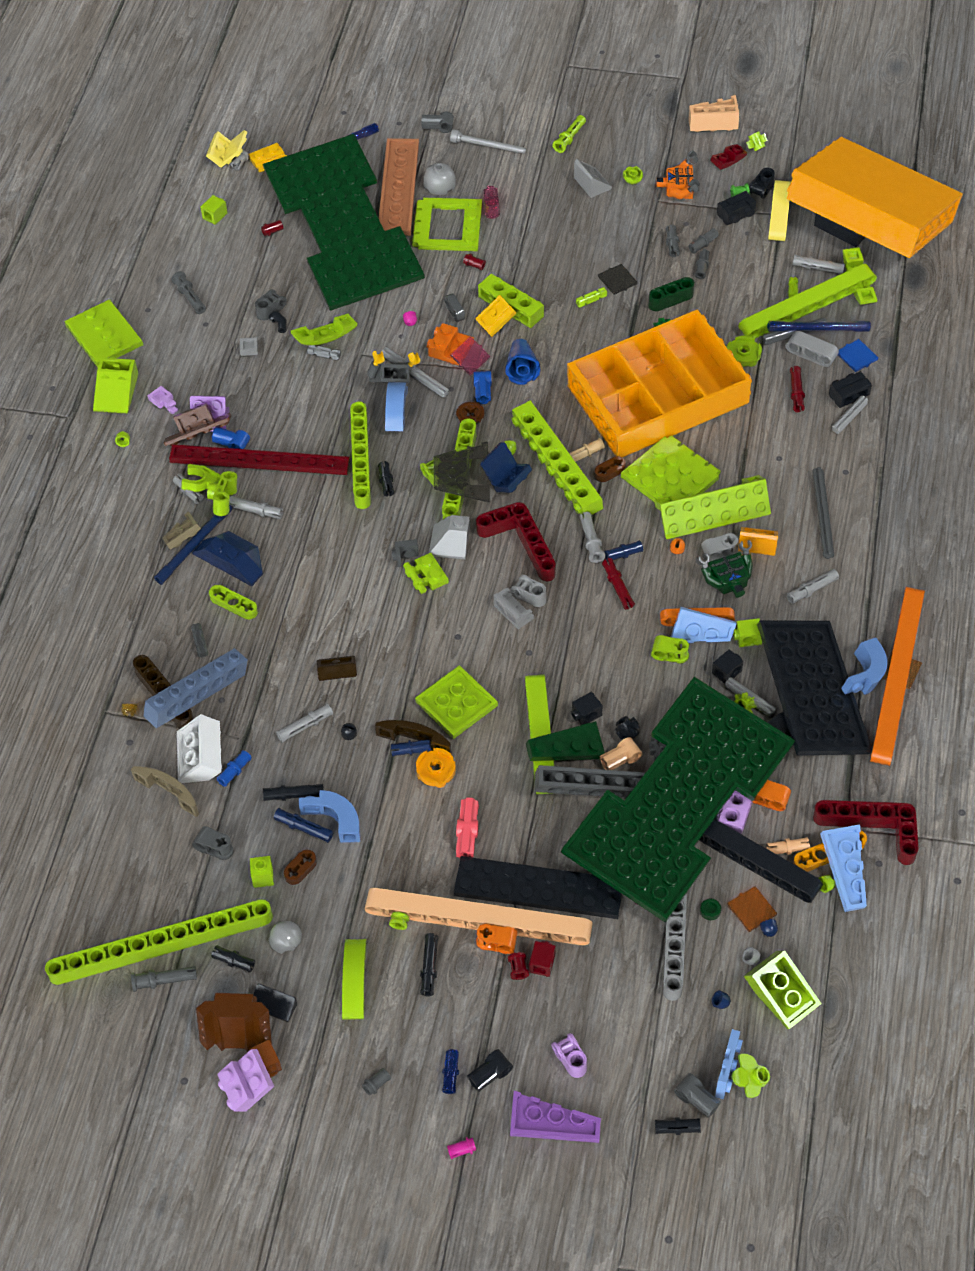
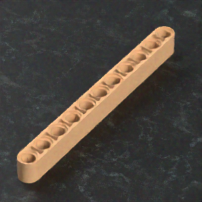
M381 888L369 889L364 909L367 913L377 916L391 917L393 912H402L407 914L410 918L409 920L473 930H477L482 924L507 926L516 929L518 932L517 936L575 945H588L590 943L593 925L592 921L586 918Z

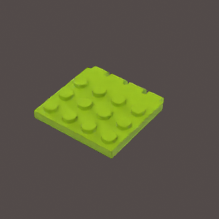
M671 435L668 438L663 437L622 471L621 478L654 502L656 499L669 496L681 499L704 493L719 480L721 471L712 464L708 465L709 462L700 455H694L695 452L684 444L681 445V442Z

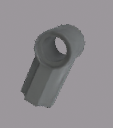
M447 111L442 112L440 115H422V129H439L442 133H449L453 128L454 116Z
M688 1073L674 1089L679 1099L685 1103L690 1102L707 1117L712 1116L721 1102L703 1087L702 1082L691 1073Z

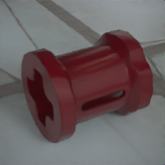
M523 952L512 953L508 956V962L511 964L512 970L510 976L513 980H522L529 976V970L526 969L525 963L526 954Z

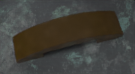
M386 720L376 722L375 724L376 736L395 741L397 735L418 741L430 740L432 751L433 748H441L452 754L451 743L443 735L425 725L404 720Z

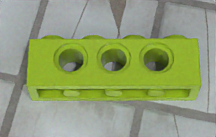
M490 274L478 285L479 298L491 304L501 295L517 312L513 318L529 328H532L544 317V305L540 301L533 299L528 294L523 293L493 274Z

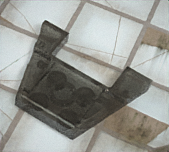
M482 442L480 446L476 447L468 446L466 450L459 452L454 450L434 456V490L490 502L489 484H470L469 465L470 459L486 458L488 455V442Z

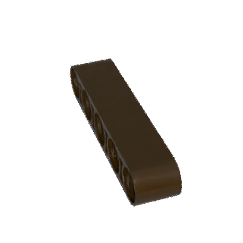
M138 655L134 658L133 666L136 676L152 696L171 686L148 656ZM188 709L171 720L181 729L192 721L194 717L191 709Z

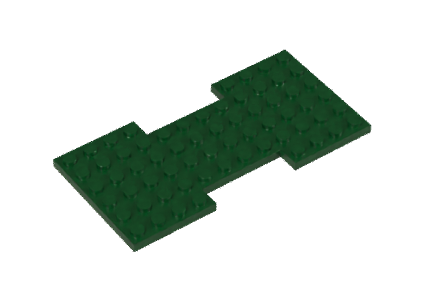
M354 134L263 164V169L284 213L288 214L301 209L321 253L307 257V263L330 311L425 278V274L401 226L384 231L364 188L377 184V178Z
M693 677L651 732L650 736L666 745V747L625 801L607 790L561 849L563 855L665 923L711 860L710 856L697 849L695 845L735 791L752 802L795 742L788 735L696 677Z

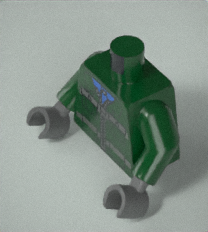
M743 541L740 542L739 548L743 551V554L738 552L710 562V557L707 553H703L704 562L700 556H697L696 563L702 565L701 571L706 583L715 589H719L722 594L733 592L736 598L742 597L745 594L744 588L751 578L753 569L752 556L749 553V549L752 547L751 541H747L748 548L743 547Z

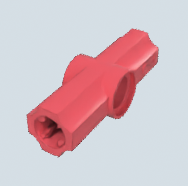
M474 798L461 800L460 818L457 820L456 836L458 837L456 857L459 858L461 856L474 858L475 838L478 836L477 816L479 809L478 801Z

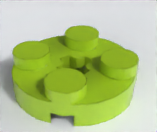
M738 336L727 345V349L732 351L734 358L742 366L754 367L761 358L762 346L760 343L758 345L753 337Z

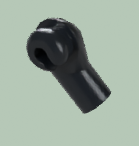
M273 311L269 315L270 321H277L278 332L285 333L287 328L286 318L280 312Z

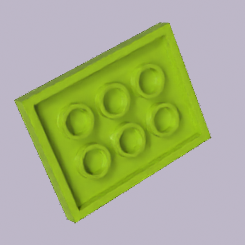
M110 299L65 321L66 327L97 367L99 366L100 358L116 359L143 346L141 338Z

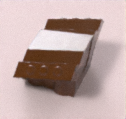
M215 993L214 1001H204L196 1008L199 1039L206 1050H209L216 1044L221 1051L228 1048L245 1049L248 1052L250 1048L267 1040H270L272 1044L269 1010L261 1002H257V997L253 994Z

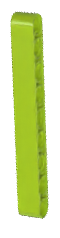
M867 264L859 265L743 319L738 327L745 336L756 339L856 292V289L870 286L876 281L877 276Z

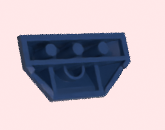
M230 531L204 539L192 552L198 558L250 586H253L263 575L258 546Z

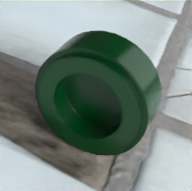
M706 899L701 903L700 914L706 920H716L721 914V905L715 899Z

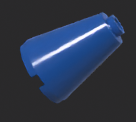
M516 339L511 345L505 372L511 382L522 385L537 379L540 374V364L528 342L524 339Z

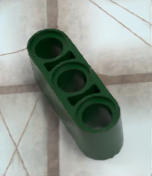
M684 277L652 289L649 292V309L661 311L690 300L694 295V280L690 277Z

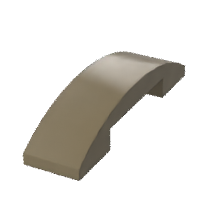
M133 766L131 768L134 780L149 789L154 783L178 797L182 809L195 817L199 815L197 805L191 793L177 779L153 768Z

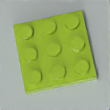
M460 665L415 698V702L453 739L498 706V701Z

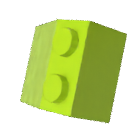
M785 950L775 951L744 975V978L755 994L787 1029L793 1027L822 1004Z

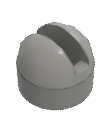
M748 947L743 952L742 960L748 965L754 966L760 963L761 954L757 949Z

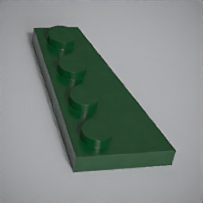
M596 721L528 739L526 742L530 761L600 759V756L605 754Z

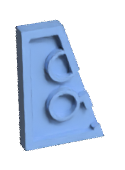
M680 607L670 637L682 638L688 641V643L697 641L728 642L731 641L736 622Z
M733 1029L731 1031L717 1083L716 1098L724 1100L725 1092L730 1093L733 1080L729 1079L730 1072L736 1069L738 1060L734 1059L735 1053H740L743 1040L739 1039L740 1031Z

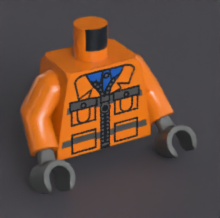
M692 150L687 154L688 160L685 159L679 165L667 168L666 177L656 178V187H666V195L668 197H675L679 200L683 198L693 199V192L699 191L698 186H700V183L697 179H693V167L691 163L696 164L698 162L695 151Z

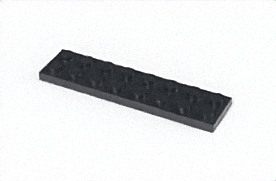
M465 856L460 857L454 887V896L612 919L619 918L622 893L593 874Z

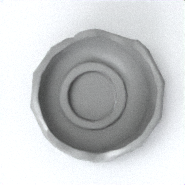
M281 921L275 924L269 935L271 948L280 954H283L285 951H294L301 943L302 932L300 927L292 921Z

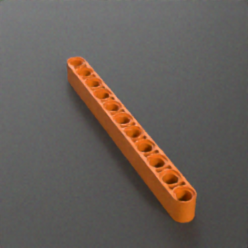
M905 588L870 762L888 766L891 764L925 590Z

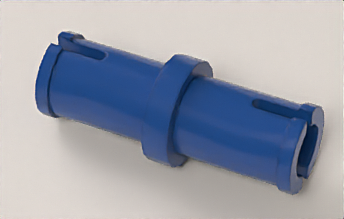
M242 750L217 777L218 783L226 787L236 775L238 776L242 772L241 769L251 760V755Z

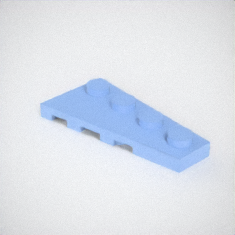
M860 825L831 829L820 833L845 912L864 909L867 906L865 880H863L862 875L864 867L863 861H861L862 842L859 837V832H861Z

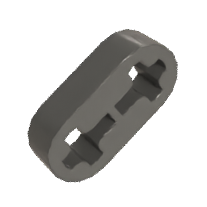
M453 293L444 296L446 307L456 322L464 320L465 312Z

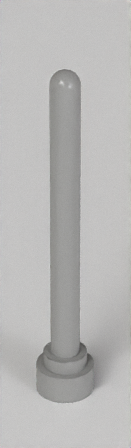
M455 129L452 130L450 142L453 143L464 141L522 154L526 152L524 147L463 135L459 130Z

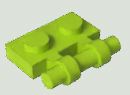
M431 552L415 559V567L411 566L409 562L403 564L405 574L408 578L412 579L413 586L421 594L427 591L426 586L428 585L431 590H434L449 583L448 577ZM421 573L424 578H419L418 574Z

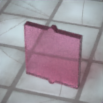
M471 336L450 355L459 364V367H462L470 376L491 357L482 348V345H479Z

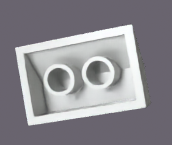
M200 714L177 731L178 781L180 783L209 781L221 773L220 721Z

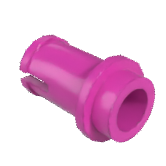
M465 1137L466 1140L447 1145L451 1160L467 1153L472 1155L473 1151H476L473 1138L468 1139V1137Z

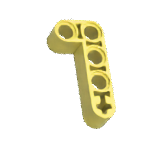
M775 180L768 240L785 241L790 202L787 199V189L792 181Z

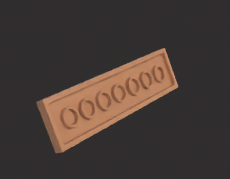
M387 138L379 221L384 231L401 226L405 236H411L419 139Z

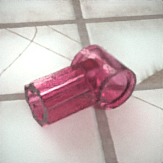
M487 186L483 190L485 215L487 218L494 219L500 215L498 190L494 186Z

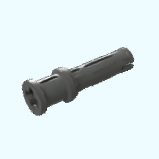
M182 271L176 272L171 280L178 286V291L186 296L197 314L204 313L206 307L192 289L193 285L186 279V274Z
M195 966L161 972L149 970L147 973H131L133 992H136L137 989L148 987L155 989L157 985L197 980Z

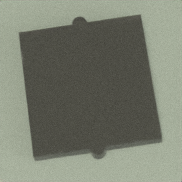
M622 264L608 268V270L598 274L600 280L613 295L624 290L627 291L628 288L637 285L635 278Z

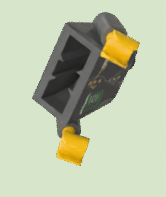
M374 351L372 353L374 361L370 364L367 375L370 382L409 383V373L414 368L413 365L420 363V357L418 353L414 355L412 352L408 354L410 362H407L405 365L380 364L385 360L383 351L380 354Z

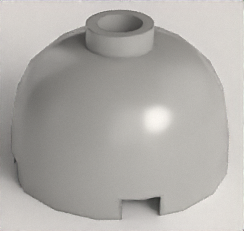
M435 163L430 165L425 171L423 178L424 188H427L429 193L445 195L448 194L449 190H454L456 178L454 171L449 165Z

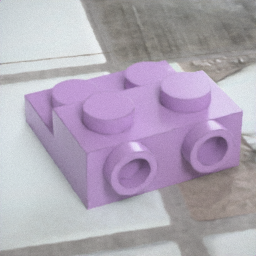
M251 1049L237 1062L231 1061L217 1074L220 1079L218 1086L226 1092L228 1097L226 1103L234 1111L246 1112L274 1087L257 1049Z

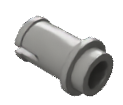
M243 150L231 163V167L236 165L233 169L240 170L243 163L248 160V153Z

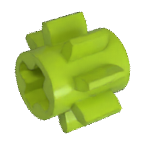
M756 132L748 136L749 141L746 143L749 149L753 148L754 151L766 147L764 142L768 140L765 134L761 135L760 132Z
M748 692L742 693V695L740 693L734 695L735 703L753 713L751 709L757 707L754 703L755 697L748 696Z

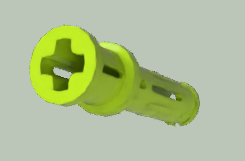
M578 115L570 127L559 135V139L553 142L552 145L555 151L563 153L567 145L572 143L575 134L586 123L584 116Z

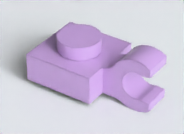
M162 386L148 395L149 401L161 409L165 406L171 414L178 411L175 407L176 402L173 400V395Z

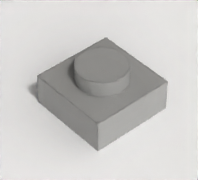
M257 337L240 338L241 356L258 355Z

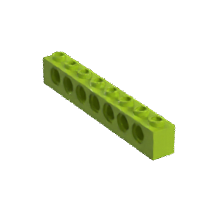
M531 400L512 409L513 417L511 420L514 426L519 427L522 437L529 441L531 450L537 452L539 461L542 464L545 463L549 475L555 477L557 486L564 490L567 500L572 501L577 514H582L584 518L583 512H590L593 515L602 510L603 502L601 496Z

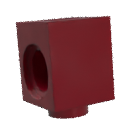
M535 941L529 962V973L550 977L556 955V945H552L548 941Z

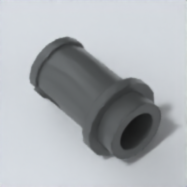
M382 1068L369 1080L365 1079L362 1087L368 1095L376 1094L377 1089L389 1081L391 1077Z

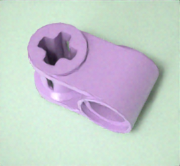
M571 1033L567 1034V1037L558 1043H551L556 1057L562 1062L572 1077L580 1078L585 1075L587 1071V1058ZM574 1062H580L582 1065L573 1066L572 1064Z

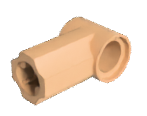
M627 737L616 748L601 755L600 761L605 770H614L625 763H635L642 757L643 753L633 739Z

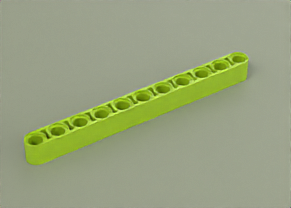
M263 899L53 958L46 963L45 971L51 983L55 985L67 983L265 926L273 918L269 902ZM261 911H267L264 914H258ZM240 917H246L244 920H238ZM219 923H226L223 926H217ZM205 928L204 931L197 932L199 929ZM180 934H185L181 938H176ZM159 940H164L163 943L156 944ZM138 946H144L142 949L136 950ZM123 952L121 955L115 956L116 953ZM102 958L100 961L94 962L95 959ZM76 964H81L79 967L73 968ZM60 969L58 973L52 974L55 970Z

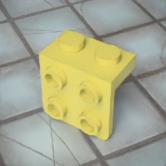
M219 131L216 132L206 157L219 167L230 164L235 156L238 157L242 153V146L247 140V131H242L231 141Z

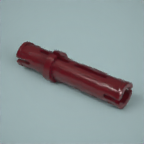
M794 366V372L793 367L790 368L791 399L793 400V410L801 412V410L804 411L805 393L802 388L801 368Z
M607 558L609 565L605 559L602 562V566L608 575V581L612 583L625 610L629 609L628 603L632 608L635 602L621 578V572L617 570L612 558Z

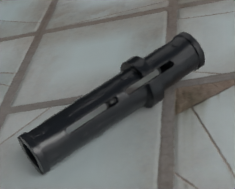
M323 784L287 787L281 785V787L263 788V800L282 799V801H286V799L305 798L307 796L319 797L320 790H324Z
M434 933L425 935L423 969L420 971V977L422 978L420 994L426 997L434 995V981L437 978V971L435 969L439 936L436 934L434 938Z

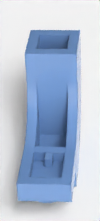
M388 382L385 431H403L405 428V400L408 394L406 382Z
M876 637L861 642L854 652L864 672L848 677L841 688L845 694L857 693L861 690L866 695L875 689L887 669V656Z
M320 790L319 797L307 796L299 798L301 815L324 814L331 816L339 824L340 842H360L361 834L358 815L354 806L345 797L331 791Z

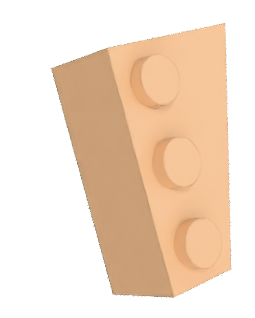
M736 95L724 101L721 98L717 99L715 103L703 102L689 106L690 131H730L738 129L739 109Z

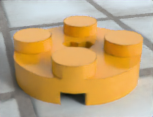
M433 748V751L429 752L427 750L424 751L416 761L417 777L426 785L438 788L444 787L446 783L453 779L456 772V765L452 754L441 748ZM439 764V770H433L431 767Z

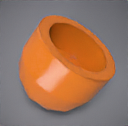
M675 538L671 541L670 550L672 553L682 554L684 552L685 542L683 539Z

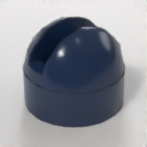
M775 919L765 920L760 923V928L764 935L767 937L776 935L778 925Z
M720 990L714 993L712 997V1005L714 1007L725 1009L730 1005L731 999L727 993Z

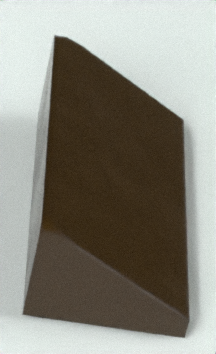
M355 656L317 660L319 681L356 677Z

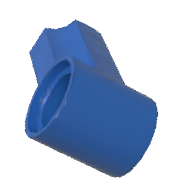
M474 371L476 402L487 404L491 401V371Z
M218 427L214 429L212 435V442L232 449H245L250 441V436L243 430L233 432Z

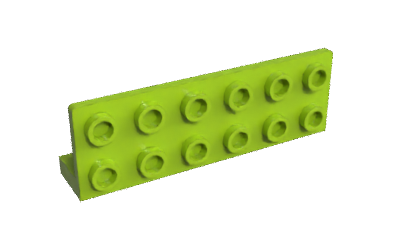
M756 475L741 479L742 484L681 499L669 496L654 500L655 507L661 511L665 538L672 539L770 515L771 509L766 479Z

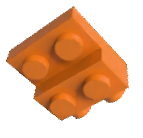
M442 323L440 327L435 328L434 338H430L427 342L429 356L461 366L474 344V337L458 333L457 327Z

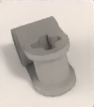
M727 533L719 537L706 539L701 544L703 552L709 555L710 562L738 553L737 545L739 540L735 534Z
M520 575L516 585L510 588V592L515 598L535 607L544 606L547 602L545 585L531 579L527 575Z

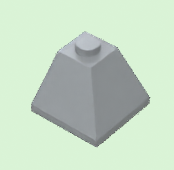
M450 515L434 524L429 553L431 552L434 557L465 560L470 535V517Z

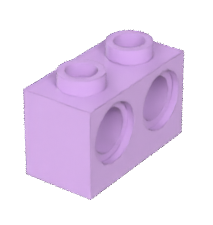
M735 791L723 807V810L717 815L716 820L742 834L752 801Z

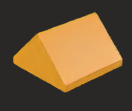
M741 527L739 544L743 541V547L748 548L747 541L750 540L752 547L749 549V553L775 556L778 531Z

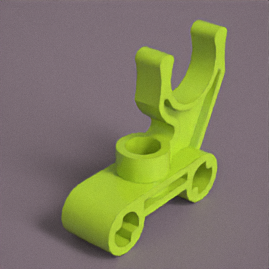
M188 464L187 474L202 477V479H182V490L200 492L208 489L207 499L213 500V513L217 516L228 515L229 495H234L237 492V474L232 471L219 474L205 466Z

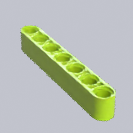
M358 401L354 402L350 407L353 494L355 506L359 509H366L371 505L368 418L366 405Z
M464 419L460 423L442 506L443 519L450 515L460 516L477 437L476 422L473 419Z
M545 674L525 676L530 738L551 734ZM554 760L533 761L534 779L539 765L554 766ZM536 792V795H538V794H552V793Z

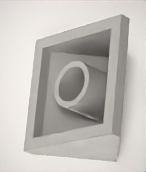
M578 159L574 161V179L590 198L612 189V186L596 167Z

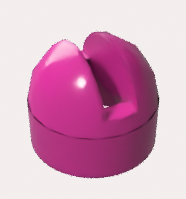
M408 311L403 314V320L406 325L413 326L416 324L417 316L414 311Z

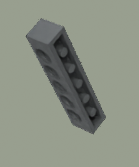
M539 765L535 772V792L602 797L609 790L620 798H627L645 772Z

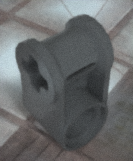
M270 289L255 302L257 318L263 321L268 320L269 315L273 311H280L285 307L287 299L276 294L275 290Z
M207 826L201 828L192 843L193 847L199 852L212 855L221 860L229 859L234 852L228 835L217 832Z

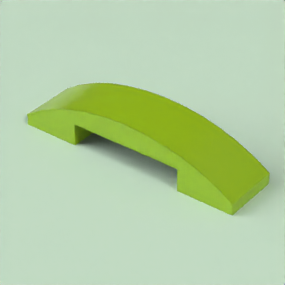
M859 247L843 249L846 271L863 264L864 259ZM868 286L856 289V292L853 293L860 305L877 302L873 287Z
M349 314L334 317L331 324L311 330L304 326L291 330V334L301 344L320 345L344 336L357 327L358 323Z
M345 939L342 1019H364L366 939Z

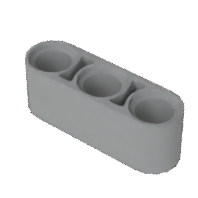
M795 331L785 345L790 353L824 367L831 366L839 353L835 345L801 331Z

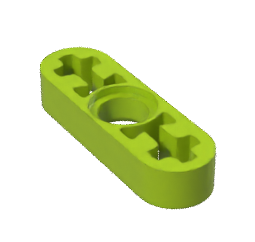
M214 585L210 588L209 596L214 604L244 619L250 620L257 616L258 609L254 601L222 585ZM232 599L238 600V603L235 605L228 604Z

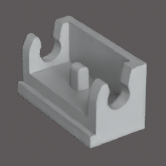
M505 588L498 594H494V606L519 630L534 619L533 611L531 609L526 610L512 596L511 590Z

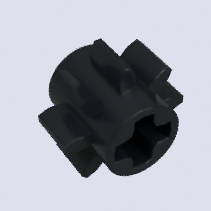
M624 716L616 722V734L621 740L624 737L634 739L639 734L638 729L640 726L634 717L629 719L628 716Z

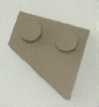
M189 511L184 515L187 519L181 525L176 523L162 538L170 550L179 547L184 540L195 536L201 529Z

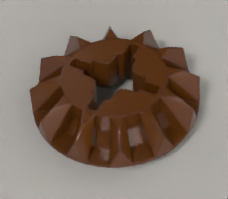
M465 402L456 411V416L460 423L464 419H473L475 422L481 423V419L484 418L485 414L484 408L476 402Z

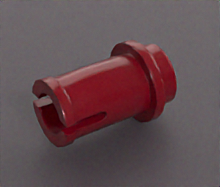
M281 220L270 224L265 223L261 226L264 236H270L272 233L284 229Z
M470 253L465 255L463 263L467 267L472 266L483 270L486 261L474 257Z

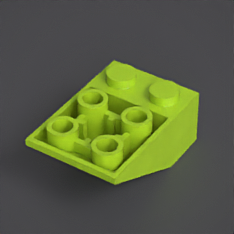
M100 358L96 376L93 411L128 414L138 378L135 360Z

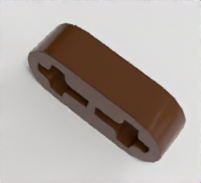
M615 456L599 464L595 468V479L598 482H607L620 475L626 467L625 459Z
M301 851L286 866L284 877L288 884H299L315 868L317 860L313 851ZM304 858H306V859L311 858V862L306 861V862L304 863V860H303V859H304ZM297 871V876L293 875L290 877L291 872L295 873Z

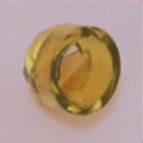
M122 704V714L127 717V712H131V717L135 716L137 704Z

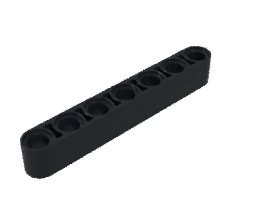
M715 819L699 840L807 903H811L823 886L822 882L814 875Z

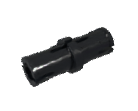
M382 461L378 464L379 482L382 484L383 495L388 497L387 491H389V496L395 493L392 484L393 475L390 473L389 463L384 461V467Z
M218 945L214 947L216 951H212L211 957L213 959L228 963V966L232 968L236 966L252 972L253 968L251 966H255V959L240 955L236 950L232 952Z
M675 1117V1120H655V1134L675 1133L676 1135H681V1133H701L700 1118L680 1119V1117Z

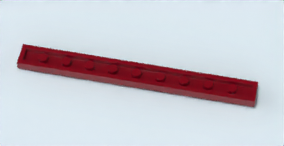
M172 444L169 456L170 463L348 475L350 457L175 444Z

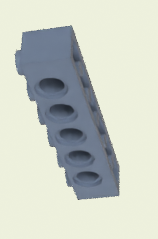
M235 648L147 699L145 701L143 717L155 728L160 727L243 677L246 673L248 659Z

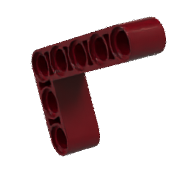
M516 502L478 515L476 529L480 537L487 538L515 529L540 579L548 582L555 578V560L524 503Z
M821 800L816 803L813 821L820 826L848 827L860 825L862 828L895 829L898 861L903 865L914 863L919 845L916 809L913 805L894 802Z

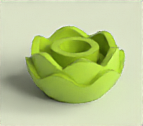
M629 166L623 171V178L629 184H637L643 178V171L637 166Z

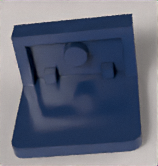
M500 442L481 462V467L496 492L511 493L515 491L517 486L532 471L529 464H517L505 442Z

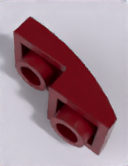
M734 144L725 147L723 153L712 155L710 161L722 170L743 159L747 152L740 145Z

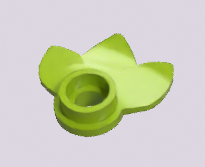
M739 1054L740 1067L732 1072L731 1078L737 1086L745 1087L746 1097L755 1098L760 1094L761 1087H764L769 1082L770 1073L766 1067L758 1065L753 1056Z

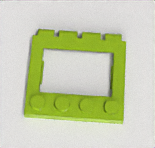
M423 198V200H417L412 246L418 247V250L478 251L482 199ZM432 208L441 210L465 209L462 240L429 239Z

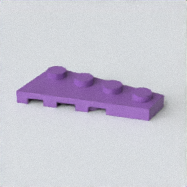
M514 1091L510 1136L599 1143L601 1118L577 1110L571 1111L562 1108L561 1105L540 1101L539 1098L522 1095L521 1092Z

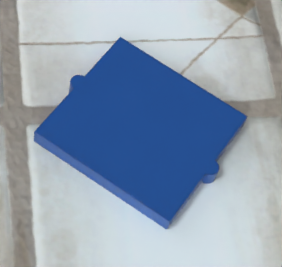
M859 339L846 344L838 353V356L855 372L864 367H869L871 363L878 360V357Z

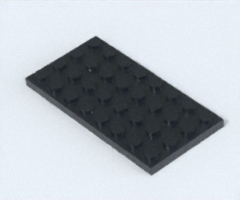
M760 620L757 624L791 738L795 740L793 745L796 755L870 754L872 751L871 744L854 693L845 694L841 689L848 679V674L831 622Z

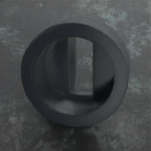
M346 723L341 728V735L345 740H353L357 736V729L352 723Z

